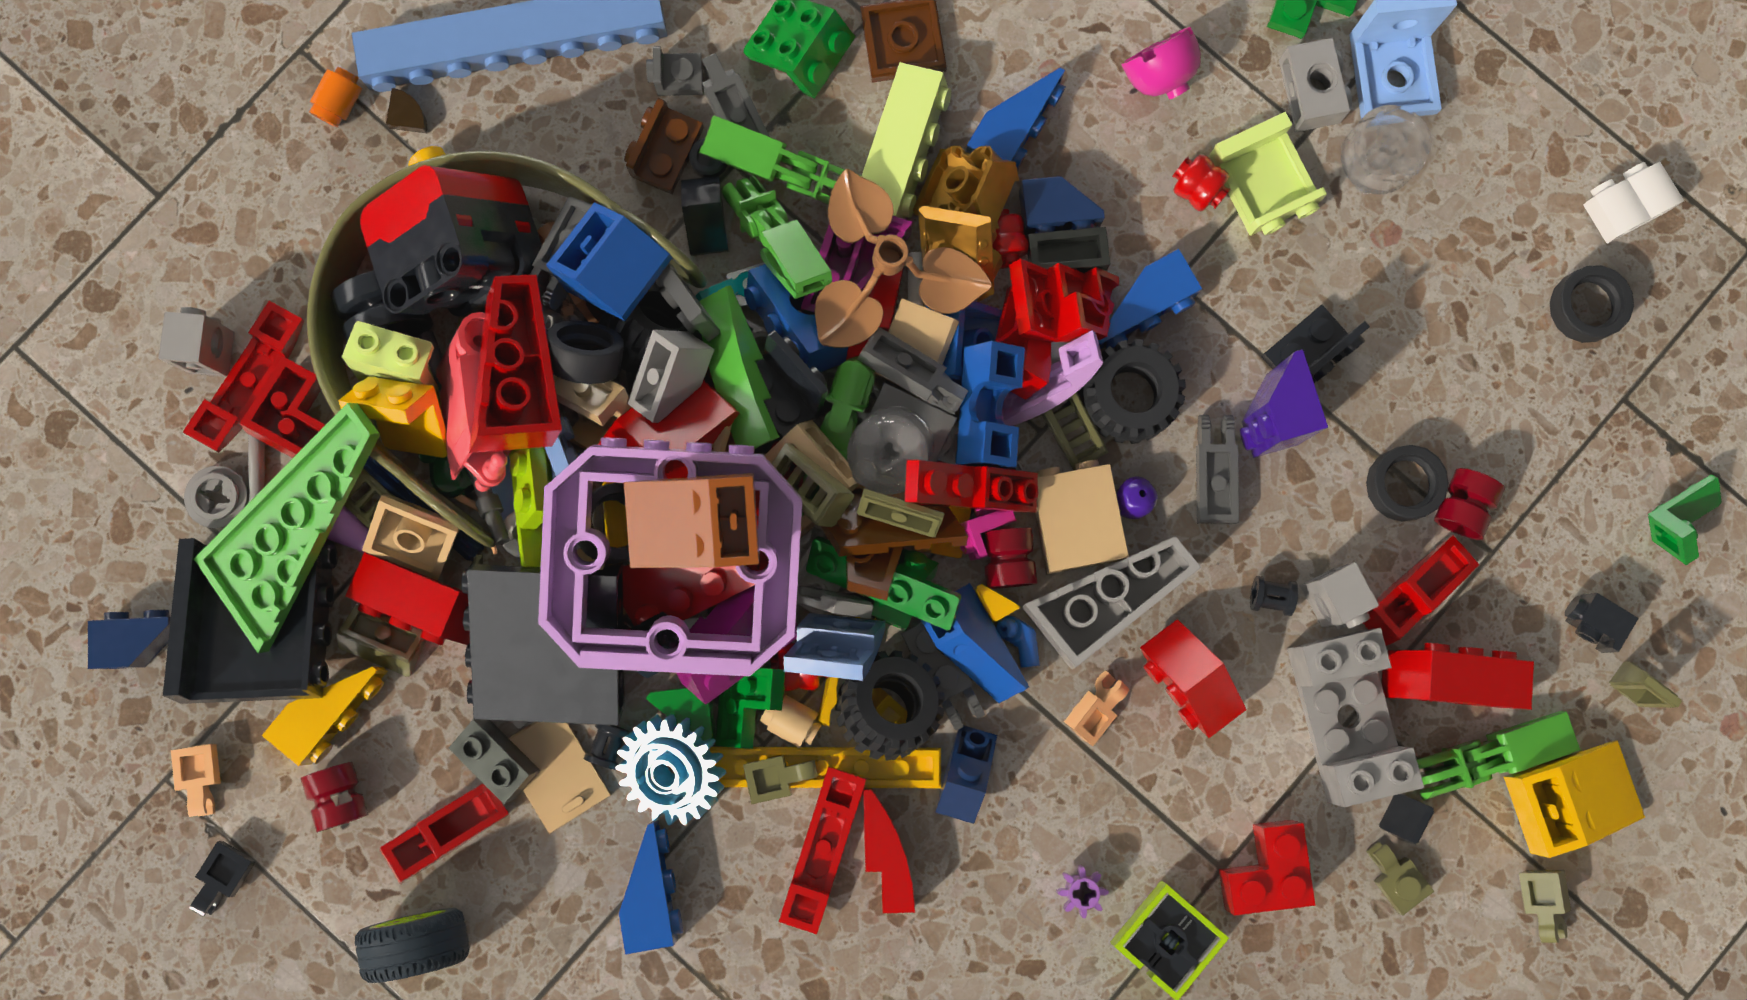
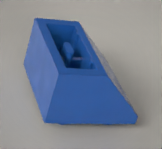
M594 202L546 266L566 292L626 321L671 261L672 256L625 216Z

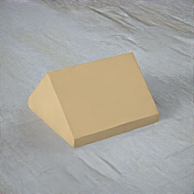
M901 299L889 333L942 365L959 321L908 300ZM875 371V378L896 384Z
M386 493L381 495L362 551L438 581L460 529L440 514Z

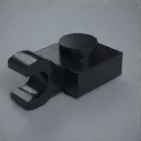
M217 841L195 878L205 884L191 903L189 909L202 917L206 913L212 915L222 899V894L229 898L236 895L256 860L224 841Z

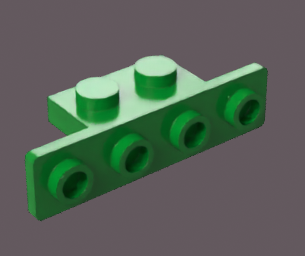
M817 536L812 541L806 571L847 589L845 556L839 557L829 540ZM906 549L903 550L887 601L863 595L945 630H950L953 627L961 601L960 593L931 582L936 576L939 566L938 562L928 559L921 552L908 551Z

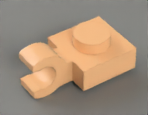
M1107 671L1101 673L1097 678L1095 695L1088 691L1064 721L1080 738L1092 747L1117 717L1112 709L1129 692V688L1121 680H1118L1110 688L1116 680Z
M217 744L171 750L175 791L187 790L189 817L215 814V801L209 786L221 784Z

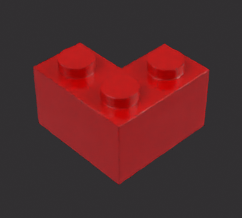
M282 356L239 424L247 434L293 458L325 426V424L307 415L308 410L321 392L316 374Z
M1178 619L1140 647L1147 660V663L1143 665L1145 671L1156 684L1163 681L1167 685L1165 688L1166 692L1176 705L1181 708L1178 710V714L1191 730L1198 727L1210 738L1247 710L1224 663Z
M1283 820L1253 824L1258 864L1219 869L1224 909L1234 916L1316 906L1305 829L1302 822Z

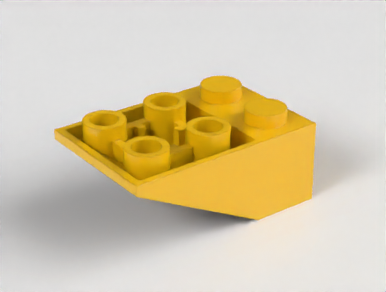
M1618 740L1543 763L1518 773L1503 776L1531 854L1551 858L1588 846L1645 818Z

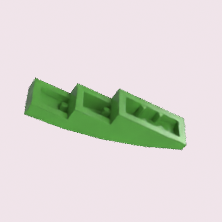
M731 285L700 300L702 306L720 329V334L710 342L703 335L702 340L714 349L709 369L716 391L740 412L732 423L730 430L736 445L754 446L755 450L779 438V435L764 403L771 396L756 364L763 357Z

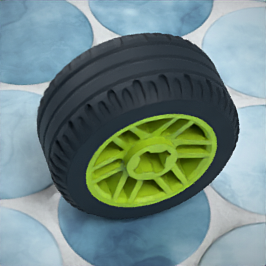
M457 908L439 909L384 921L360 929L355 936L354 943L360 968L359 973L362 979L368 983L399 980L437 971L463 962L470 950L463 913Z

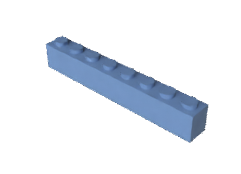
M531 0L352 33L358 77L369 90L378 92L391 91L392 88H396V85L407 83L425 85L433 82L434 78L446 76L464 78L471 75L473 71L484 69L488 71H502L507 69L509 65L523 62L529 65L541 64L547 58L556 56L575 58L583 55L584 51L595 49L614 51L621 48L623 44L628 43L652 44L657 42L659 38L668 36L661 0Z

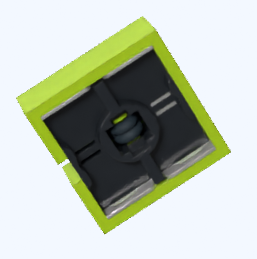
M1160 881L1110 943L1139 969L1145 965L1149 969L1146 974L1173 999L1179 1000L1229 938L1170 886Z

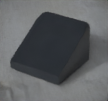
M1402 794L1394 795L1379 823V827L1402 841L1416 845L1419 843L1434 813V808Z

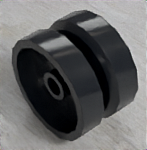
M374 270L343 282L330 295L339 318L347 320L342 327L346 342H348L354 324L357 321L416 338L421 333L429 331L434 325L430 312L425 315L390 313L383 303L382 292Z

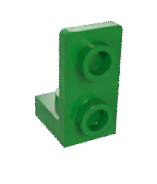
M1711 474L1698 483L1690 485L1685 491L1668 502L1660 504L1652 512L1648 513L1652 541L1685 565L1699 558L1698 533L1691 523L1722 503L1719 478Z

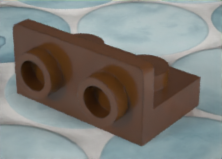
M658 98L654 107L649 106L646 109L641 120V128L643 130L638 140H633L629 144L624 161L627 162L626 167L632 178L673 195L689 161L691 147L699 140L704 125L698 120L668 108L666 101Z

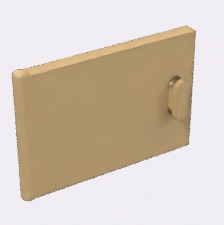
M533 722L509 737L540 769L523 791L549 834L612 795L594 764L583 759L586 751L569 723Z

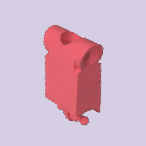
M476 312L469 314L461 322L436 369V377L442 385L439 393L442 417L446 428V450L452 480H455L462 468L466 467L477 478L475 481L476 489L480 492H485L490 487L498 486L504 480L507 457L512 450L469 453L485 313Z

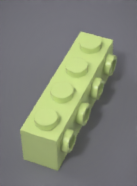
M901 62L899 63L861 177L883 188L893 203V216L906 220V217L911 218L914 213L913 208L916 204L914 192L917 183L923 182L928 169L926 156L929 147H934L937 143L940 131L938 120L941 111L948 109L951 99V88H948L943 72Z

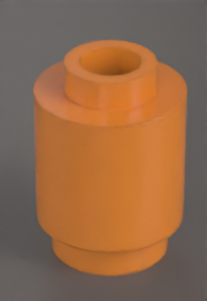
M337 67L335 72L327 69L310 100L313 105L309 113L338 128L342 120H347L362 91V88L356 84L359 78L341 67Z

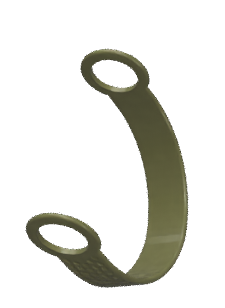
M467 151L451 153L417 162L389 175L361 194L338 218L318 257L309 290L307 306L309 351L320 388L331 410L336 415L341 410L338 400L352 389L345 361L342 358L344 352L342 331L344 319L339 318L330 295L337 286L356 276L368 252L360 225L363 209L367 204L423 165L516 178L522 186L543 189L567 198L571 196L592 205L595 202L625 216L670 253L672 259L669 263L673 265L685 282L702 289L706 287L707 280L699 268L657 230L633 213L620 207L597 188L567 170L540 159L509 152ZM378 438L370 454L375 461L397 477L422 501L464 533L487 547L492 548L495 546L491 533L459 506L439 493L434 487L403 464Z

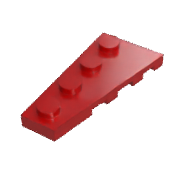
M759 550V564L747 565V567L755 571L764 569L768 565L769 559L763 551ZM630 564L623 565V607L634 627L662 611L669 616L685 620L755 584L741 578L736 571V566L630 568Z

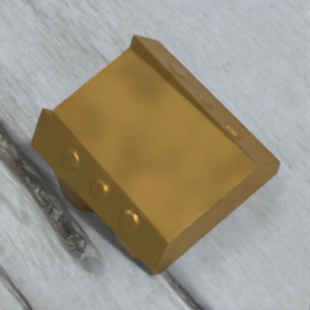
M950 146L947 149L940 148L913 208L914 214L919 216L918 209L922 206H929L991 217L993 226L996 229L999 228L998 219L1014 182L1019 181L1016 162L1002 160L990 146H980L972 153H966L961 146Z
M929 206L919 208L922 263L925 254L930 250L942 247L957 250L976 262L991 282V288L976 299L977 302L993 295L994 279L1003 262L999 252L992 247L997 233L996 228L991 222V217Z

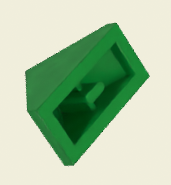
M687 688L650 692L645 698L666 716L674 714L677 725L685 718H690V731L693 732L700 726L704 727V732L701 736L703 741L713 738L716 741L713 700L705 705Z

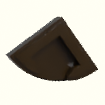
M392 88L386 120L387 127L394 130L427 134V120L416 100L406 92Z

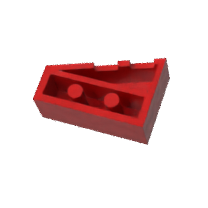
M364 552L345 597L360 603L357 610L380 618L382 613L391 616L389 624L409 632L412 631L413 627H417L423 630L421 638L443 646L446 639L465 645L470 643V631H465L463 626L464 611L466 606H469L467 593H463L461 589L448 586Z
M1425 643L1424 650H1387L1392 668L1382 670V688L1385 698L1416 699L1418 701L1532 710L1534 661L1517 660V652L1492 650L1491 657L1483 656V648L1458 647V653H1451L1450 645Z

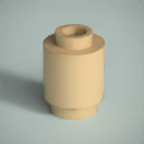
M787 695L783 698L782 711L765 710L760 719V722L768 726L766 730L798 748L801 747L803 742L811 745L822 725L816 721L818 712Z

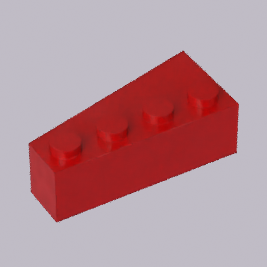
M537 275L495 276L486 300L469 453L552 447L562 431Z

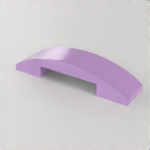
M1093 330L1058 348L1061 360L1051 365L1049 383L1026 400L1012 392L1007 394L1002 407V419L1005 425L1013 426L1047 412L1075 394L1095 375L1103 364L1097 335Z

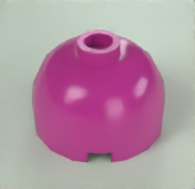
M1191 26L1171 34L1170 38L1161 42L1158 41L1136 53L1121 65L1135 89L1144 95L1152 97L1167 94L1170 100L1190 89L1187 82L1198 72L1201 64V51Z

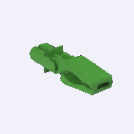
M712 116L709 130L699 153L769 182H773L774 178L787 183L786 188L829 205L830 196L822 193L821 189L825 187L832 190L836 181L826 176L828 172L840 176L845 169L829 163L828 160H823L803 151H799L797 155L785 150L787 144L720 117ZM780 162L793 167L792 170L780 166ZM821 165L822 169L819 176L815 175L817 167ZM812 180L816 182L813 192L808 191Z
M751 175L750 181L748 178L737 180L736 188L732 182L723 186V197L740 219L741 232H747L750 238H755L758 242H762L764 247H767L760 250L762 261L795 299L822 290L832 282L831 270L798 220L788 221L785 210L776 200L775 190L767 192L755 175Z
M859 356L849 358L839 365L830 392L825 399L834 404L832 409L826 414L820 430L847 462L853 450L855 429L858 422L857 411L863 413L869 407L870 403L868 401L875 382V371L858 361L857 358ZM805 474L803 477V483L808 477L807 474ZM819 485L810 496V499H813L818 492Z
M1567 711L1555 712L1486 734L1487 740L1480 742V739L1471 740L1449 748H1442V752L1418 759L1419 769L1444 762L1442 766L1420 773L1423 785L1447 778L1451 779L1450 781L1423 789L1419 793L1424 801L1460 788H1473L1474 785L1493 779L1492 774L1518 773L1579 751L1580 747Z

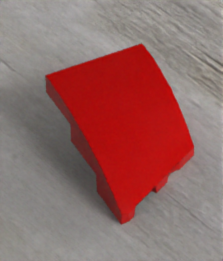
M1021 258L1009 265L1019 336L1039 341L1071 342L1093 330L1098 340L1107 337L1110 326L1109 316L1113 313L1114 303L1110 298L1112 290L1119 286V276L1098 267L1082 273L1061 263L1045 269Z

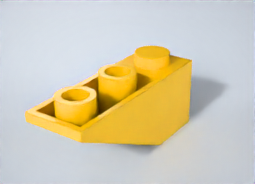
M370 667L323 688V698L297 699L288 703L262 736L298 766L310 765L313 762L315 764L319 763L332 749L333 745L329 742L338 731H346L357 719L358 713L356 709L365 699L371 700L384 685L381 679L388 670L384 667Z

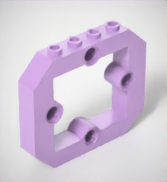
M602 437L601 445H592L544 487L538 624L579 668L751 676L795 637L802 497L763 454H754V446L729 445V452L712 451V444L686 442V450L669 449V441L644 440L643 447H627V439ZM671 460H679L686 465L688 469L687 477L754 473L755 490H760L759 550L767 555L769 563L764 569L759 571L751 570L747 565L736 566V571L741 578L755 584L752 636L690 633L683 620L671 615L657 619L649 631L586 628L588 574L599 570L608 560L611 551L610 542L606 535L599 530L591 528L593 481L624 483L628 481L668 479L665 474V468ZM587 540L595 544L598 550V556L595 561L587 562L578 556L577 545L580 541ZM666 629L672 630L679 637V645L672 649L663 648L657 641V633Z

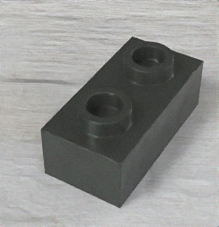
M1106 227L1029 234L1027 237L1029 243L1028 262L1045 269L1061 263L1085 273L1095 267L1107 271L1111 265Z
M473 719L449 747L461 762L503 804L516 799L540 771L491 720Z

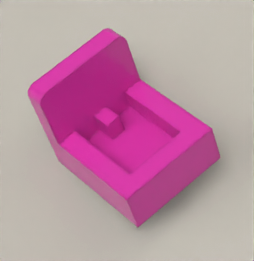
M974 510L976 518L960 523L968 535L967 546H960L963 554H968L971 561L986 557L987 552L980 533L1016 521L1013 511Z

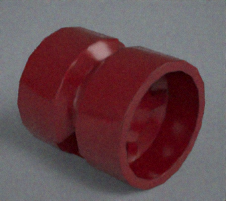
M1458 468L1455 470L1447 490L1451 497L1445 498L1439 506L1434 521L1455 534L1470 539L1483 540L1492 521V517L1488 512L1489 510L1497 509L1506 487L1498 480L1481 472Z
M1010 528L981 533L987 556L991 558V562L984 567L986 587L998 589L1038 584L1036 562L1027 557L1033 551L1034 546L1032 528Z
M352 761L300 778L306 800L313 801L315 804L310 813L316 833L369 815L363 794L357 793L354 790L359 781ZM338 795L339 805L335 806L334 801L331 799L332 796Z

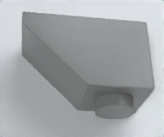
M653 330L627 404L652 423H659L701 387L714 349L688 331Z

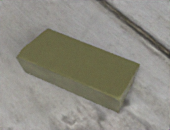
M867 488L863 490L857 510L858 515L932 538L936 537L944 517V513L941 511L905 502V500Z
M356 603L337 632L339 649L409 677L426 643V640L420 637L423 630L413 627L412 631L409 632L389 624L391 617L384 614L380 618L368 615L357 610L359 604Z

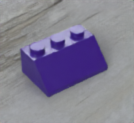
M1303 349L1292 353L1266 374L1242 420L1243 428H1240L1241 440L1244 448L1247 451L1251 450L1253 458L1297 446L1328 428Z

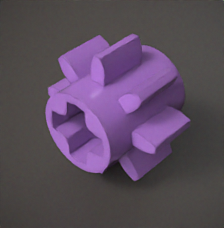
M1079 865L1077 869L1078 874L1072 877L1068 873H1062L1067 882L1065 888L1056 889V893L1060 896H1067L1069 899L1063 907L1066 912L1071 911L1076 906L1079 908L1080 916L1086 918L1087 909L1094 907L1098 911L1103 910L1098 901L1100 895H1107L1109 891L1106 888L1097 886L1096 883L1102 876L1099 872L1096 871L1088 877L1086 876L1085 868ZM1080 882H1084L1089 889H1092L1091 893L1085 894L1084 901H1080L1073 894V890L1080 889Z

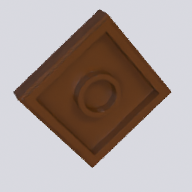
M897 0L860 6L872 83L894 80L900 62L946 72L947 65L936 0Z

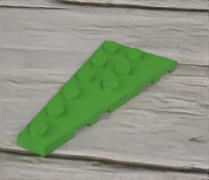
M347 403L194 558L257 653L269 652L380 436V433L357 403Z

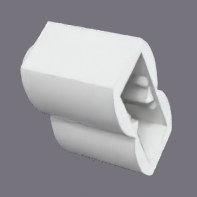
M1642 162L1623 173L1626 180L1615 184L1613 179H1610L1590 191L1593 198L1583 205L1607 244L1684 202L1661 162L1650 167L1645 162Z

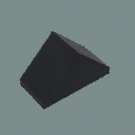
M711 176L681 180V206L690 255L697 256L729 252L720 177Z

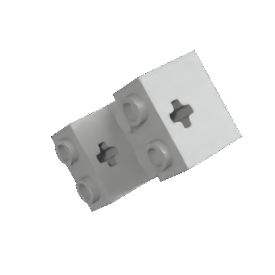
M1381 628L1361 630L1287 648L1327 803L1348 807L1424 788L1414 748L1398 746L1378 671L1392 667ZM1344 705L1352 706L1357 714L1355 724L1349 728L1343 727L1338 721V711Z

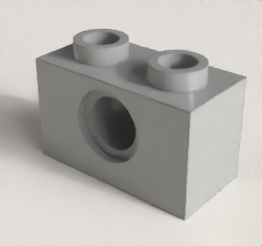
M1333 38L1288 46L1279 59V65L1295 132L1340 124L1350 112L1352 95L1349 87H1344L1341 74L1343 71V57L1341 52L1335 49ZM1310 79L1321 81L1325 90L1315 89Z
M181 307L180 313L165 312L158 359L189 374L227 377L230 370L234 331L221 325L220 319L206 316V311L202 309Z
M1356 562L1335 567L1300 585L1321 627L1335 625L1337 630L1348 627V629L1369 620L1371 617L1368 611L1379 606Z

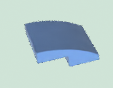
M809 613L797 626V642L784 655V672L863 681L879 650L885 631V621Z

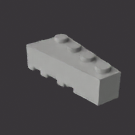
M1174 536L1085 578L1028 602L1022 609L1072 670L1199 570L1201 566L1178 538Z

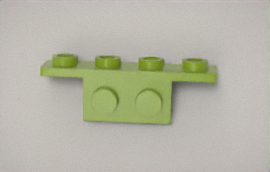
M545 447L514 449L509 454L520 562L523 567H541L544 487L552 481L551 463Z

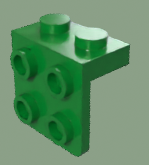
M776 0L744 47L743 52L748 59L786 72L804 95L815 99L856 37L833 8L809 0Z

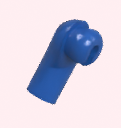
M1006 616L997 622L996 629L1002 639L1018 647L1020 668L1040 666L1037 636L1034 628L1015 616Z

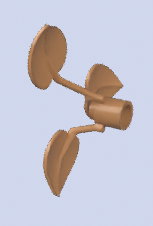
M845 169L839 176L829 200L828 219L830 226L836 236L844 242L855 243L865 236L868 242L876 244L872 257L875 270L862 292L854 282L848 280L831 282L820 292L816 300L814 313L818 341L822 345L833 348H845L860 344L869 339L881 324L883 308L878 301L868 297L882 274L886 276L895 275L902 270L903 266H907L915 277L922 279L919 286V295L922 301L931 310L942 314H952L965 309L991 288V282L976 262L965 254L951 248L942 247L928 251L923 258V271L919 270L914 264L913 258L907 256L908 248L902 238L896 235H879L878 237L872 235L885 231L893 217V203L885 190L850 169Z

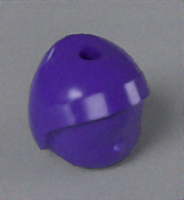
M1139 476L1130 477L1116 491L1120 515L1128 519H1139L1146 516L1155 508L1158 499L1157 491L1153 485L1145 478Z

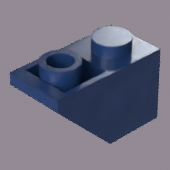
M1061 176L1026 179L1021 182L1019 197L1021 215L1024 221V235L1097 228L1101 226L1105 218L1104 210Z
M169 610L143 611V618L131 619L130 612H105L104 620L88 621V669L145 668L168 644L171 619L169 617Z
M965 725L957 730L935 813L972 824L975 823L986 794L998 735Z

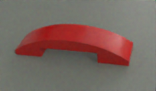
M269 300L248 331L252 339L210 402L206 399L202 401L183 430V433L218 453L226 447L241 431L240 421L282 356L289 359L302 330L304 320Z
M828 766L780 915V923L813 934L818 933L867 778Z

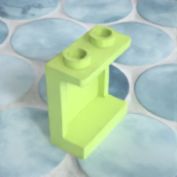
M1286 112L1217 143L1209 155L1215 166L1221 167L1229 173L1230 178L1225 186L1231 189L1228 194L1250 236L1260 231H1263L1265 236L1284 227L1286 225L1284 220L1294 215H1297L1298 219H1302L1320 209L1318 204L1327 195L1324 187L1316 189L1287 134L1292 123Z
M360 321L354 324L342 358L359 382L370 376L432 385L435 388L439 406H441L440 394L438 392L439 387L428 365L434 350L431 342Z

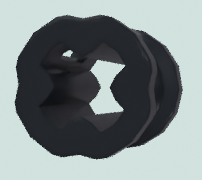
M1257 575L1251 588L1250 609L1259 611L1260 608L1283 611L1284 616L1293 615L1298 600V583L1296 581H1289L1287 584L1265 581L1263 576Z
M595 724L598 730L590 752L585 753L583 759L605 768L617 770L616 766L619 764L617 762V752L623 744L624 737L630 731L616 725ZM610 736L611 740L608 745L606 754H604L603 751L607 743L608 737Z

